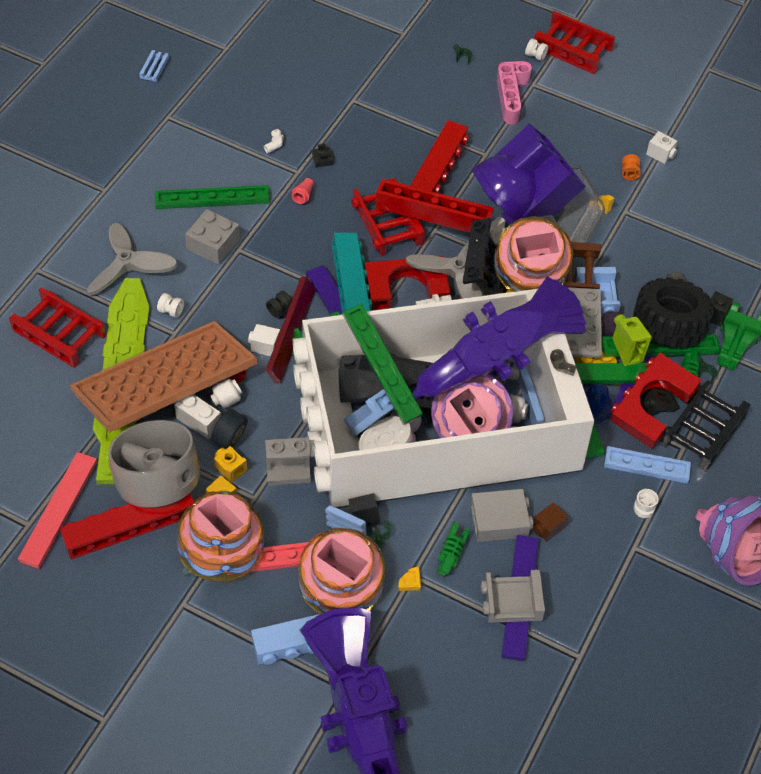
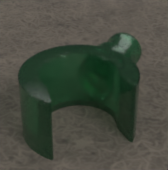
M457 44L454 45L456 62H458L460 57L465 56L468 58L467 65H469L472 60L471 50L461 48Z
M700 357L698 378L701 373L707 372L712 376L710 383L712 384L717 376V370L714 366L706 364L703 358Z
M385 519L384 527L387 529L386 533H378L372 526V536L375 539L374 546L377 550L381 549L383 541H387L391 537L392 526Z

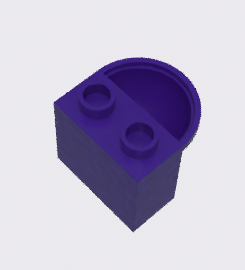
M530 123L495 156L477 163L472 168L473 174L483 187L482 189L485 194L504 210L502 216L510 226L521 222L525 218L548 222L586 187L550 140Z

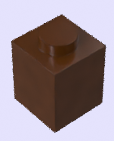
M553 502L534 516L533 530L537 536L542 537L547 542L566 528L568 516Z

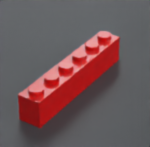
M450 120L446 122L410 186L440 193L442 183H445L448 179L449 170H453L456 158L461 156L463 145L466 146L469 141L467 126Z
M385 179L381 180L376 192V208L466 232L471 231L472 221L490 217L492 223L494 208Z
M190 493L179 501L160 507H139L128 503L121 507L110 508L108 511L98 515H90L86 519L77 522L67 523L65 526L60 527V531L70 560L180 522L181 518L185 517L194 508L195 503Z

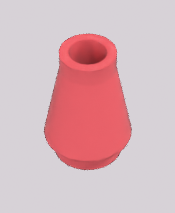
M306 178L292 190V199L296 203L303 204L309 200L314 186L313 180Z

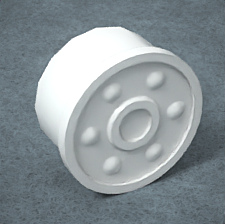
M391 416L376 421L363 432L359 440V450L413 443L416 440L412 435V428L409 423L403 425L399 417Z

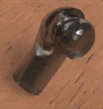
M553 350L550 354V360L554 369L574 376L577 366L566 362L562 350Z

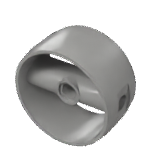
M166 420L143 422L120 433L110 445L109 466L114 485L121 498L132 505L160 507L172 504L187 496L198 484L200 462L196 444L190 431L179 423ZM165 455L178 456L181 458L179 460H175Z

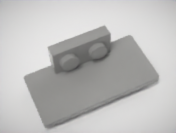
M568 287L580 301L586 322L585 333L565 334L571 354L577 357L601 358L600 290Z

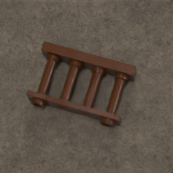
M569 242L572 252V264L570 258L569 266L565 272L566 279L562 285H566L569 288L600 289V284H593V260L598 259L601 252V244ZM575 257L585 259V283L573 282Z

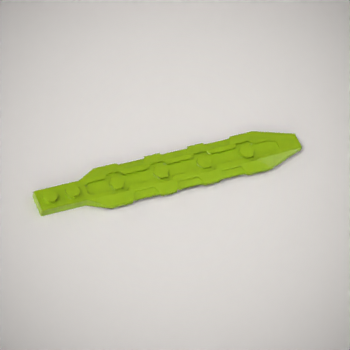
M125 278L109 305L108 331L102 356L104 361L102 371L145 351L144 336L145 327L148 325L149 304L140 278ZM94 416L93 432L100 443L96 476L97 484L114 485L109 466L110 445L120 433L136 425V421L109 433Z

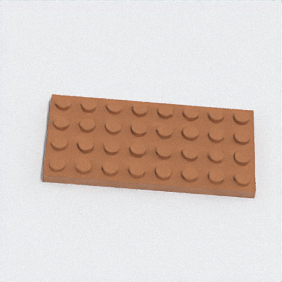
M213 321L70 385L71 392L110 433L234 374L247 370L257 364V359L217 322Z

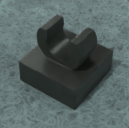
M318 144L317 149H312L315 168L334 165L331 149L326 147V144Z

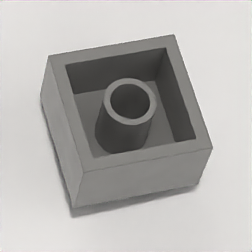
M206 209L186 232V249L219 265L240 240L239 224Z

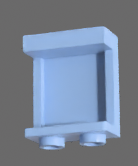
M585 267L576 268L574 282L585 283ZM593 267V284H600L601 316L612 317L619 314L621 304L620 301H617L614 281L616 276L615 267Z
M383 389L369 398L364 406L347 416L344 422L356 437L370 425L394 410V407Z

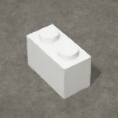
M194 394L177 401L174 404L176 418L209 440L216 423L221 417V412Z

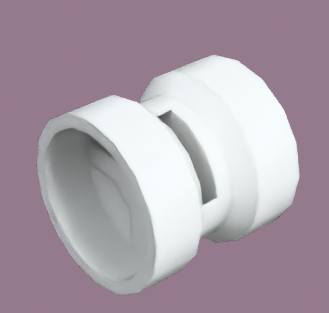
M531 39L526 47L525 55L534 56L537 60L543 61L549 46Z
M163 293L158 301L157 310L161 313L167 312L170 316L178 318L182 313L184 300L178 297L172 298L170 294Z
M650 489L639 491L633 506L635 514L642 518L651 517L658 503V495Z

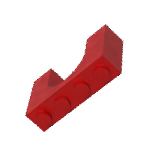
M406 259L365 263L367 273L366 284L369 285L368 297L372 302L371 311L391 308L389 286L399 278L408 277L420 281L426 288L428 299H431L433 294H438L439 297L450 295L447 274L414 268L406 263Z
M661 353L656 358L652 357L646 365L647 370L644 373L640 372L634 381L636 384L633 388H627L622 396L624 398L621 403L617 402L611 410L612 423L651 449L663 436L666 425L649 415L642 408L640 396L649 389L662 388L688 403L701 383L700 378Z

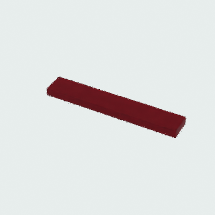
M301 277L265 370L274 383H281L293 350L292 338H294V329L298 328L299 331L301 330L302 320L305 319L315 291L307 277Z

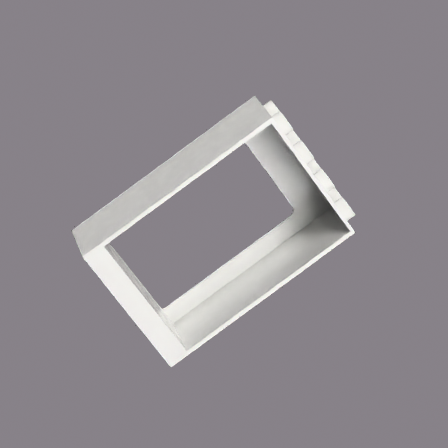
M537 289L367 311V314L390 354L401 358L434 363L452 349L464 335L471 332L463 321L467 314L474 312L481 326L488 322L481 312L483 305L491 301L497 315H500L505 311L530 301ZM343 315L302 320L303 337L293 339V352L296 362L293 365L296 388L301 389L303 396L300 398L303 422H308L309 426L307 437H309L310 457H315L317 465L314 467L317 492L328 491L331 506L349 505L348 499L374 493L375 500L380 501L583 470L594 418L565 334H548L524 352L531 361L527 367L545 418L544 423L359 450L358 435L355 437L344 422V419L353 412L350 402H340L338 369L342 356L364 355Z

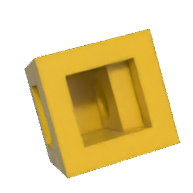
M231 446L227 449L220 448L215 453V468L230 483L247 472V460L242 458Z

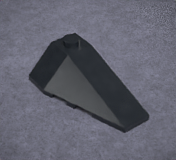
M346 355L341 357L338 369L341 403L362 402L368 400V396L375 395L383 390L365 355ZM393 360L408 388L417 386L418 377L427 366Z

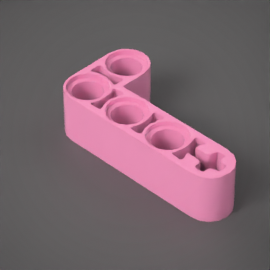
M525 61L502 62L498 66L497 86L503 120L507 124L513 125L519 121L521 102L518 86L527 85L530 82L532 69L531 64Z

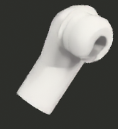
M275 129L271 132L273 136L272 141L264 145V150L267 154L282 146L284 137L281 134V130Z

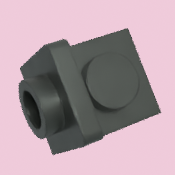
M652 389L641 401L645 411L651 416L658 410L674 412L678 408L674 395L667 390Z

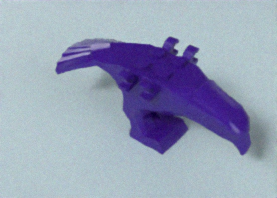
M546 277L530 301L521 306L497 315L492 302L483 305L481 312L488 322L480 326L474 312L467 314L463 321L471 332L464 335L452 349L419 375L417 387L412 394L415 399L434 397L466 381L487 374L493 377L499 375L503 381L513 374L508 364L515 361L520 370L526 368L531 361L524 352L546 335L585 333L586 322L580 301L566 285L563 286L557 279L554 280Z
M361 607L337 608L326 611L307 621L299 631L326 669L336 713L320 717L321 727L323 731H328L340 725L342 735L327 738L329 753L337 752L346 747L349 757L357 765L360 774H400L394 734L407 732V723L405 717L391 721L389 713L400 710L398 696L392 697L383 667L379 665L369 667L367 662L371 611Z

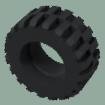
M667 277L666 279L657 278L655 281H649L640 289L633 317H637L652 337L651 342L654 341L662 347L665 345L672 349L675 347L685 349L687 346L689 348L695 346L706 337L714 314V306L709 295L706 292L704 293L703 289L699 286H694L692 282H685L683 279H673L672 277Z

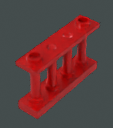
M556 11L552 12L551 27L546 34L537 31L534 36L538 43H544L549 46L548 55L592 74H595L598 70L600 60L598 56L604 49L612 52L615 42L614 36ZM558 29L566 32L561 40L552 37ZM573 36L582 39L577 47L568 44ZM588 42L597 46L592 54L583 50Z
M396 178L389 179V181L397 182ZM353 189L352 206L354 209H357L372 238L373 247L379 251L381 257L385 256V245L409 238L414 240L416 246L424 244L425 231L418 219L400 214L399 218L375 224L373 217L390 213V211L378 208L368 211L365 204L376 201V193L361 197L358 190ZM399 225L406 226L408 229L406 232L382 238L379 232Z
M41 287L39 289L41 302L25 317H20L14 313L9 318L12 331L75 368L80 363L78 350L94 334L103 339L106 337L104 324L101 320L92 318L60 299L54 292L47 291ZM47 306L56 310L41 326L36 327L31 324ZM63 315L71 319L56 336L46 333ZM78 325L87 329L72 345L68 346L62 342Z

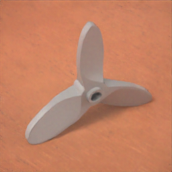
M113 223L109 227V239L116 258L110 266L91 282L87 293L89 296L101 292L128 271L164 273L174 270L177 267V262L172 256L160 252H133L132 243L126 230L120 224Z
M469 242L463 247L459 255L454 258L421 254L406 257V263L414 268L443 273L454 278L456 289L461 299L482 296L475 282L465 285L463 283Z

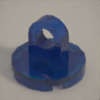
M600 384L584 386L583 389L594 418V423H602L610 416L613 408L609 398V389L605 385Z

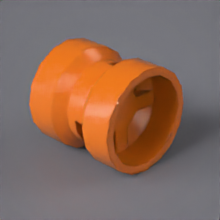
M634 154L624 156L622 158V176L626 180H636L641 174L640 158Z

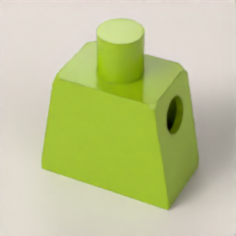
M623 314L614 318L616 329L613 341L624 366L643 362L652 338L637 317L626 318Z

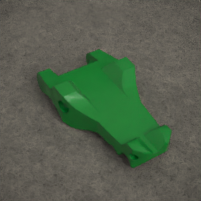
M737 302L732 304L722 323L720 331L723 335V345L716 362L719 366H725L732 371L736 370L744 352L752 345H757L761 336V313L758 315V319L737 312L740 308V303Z

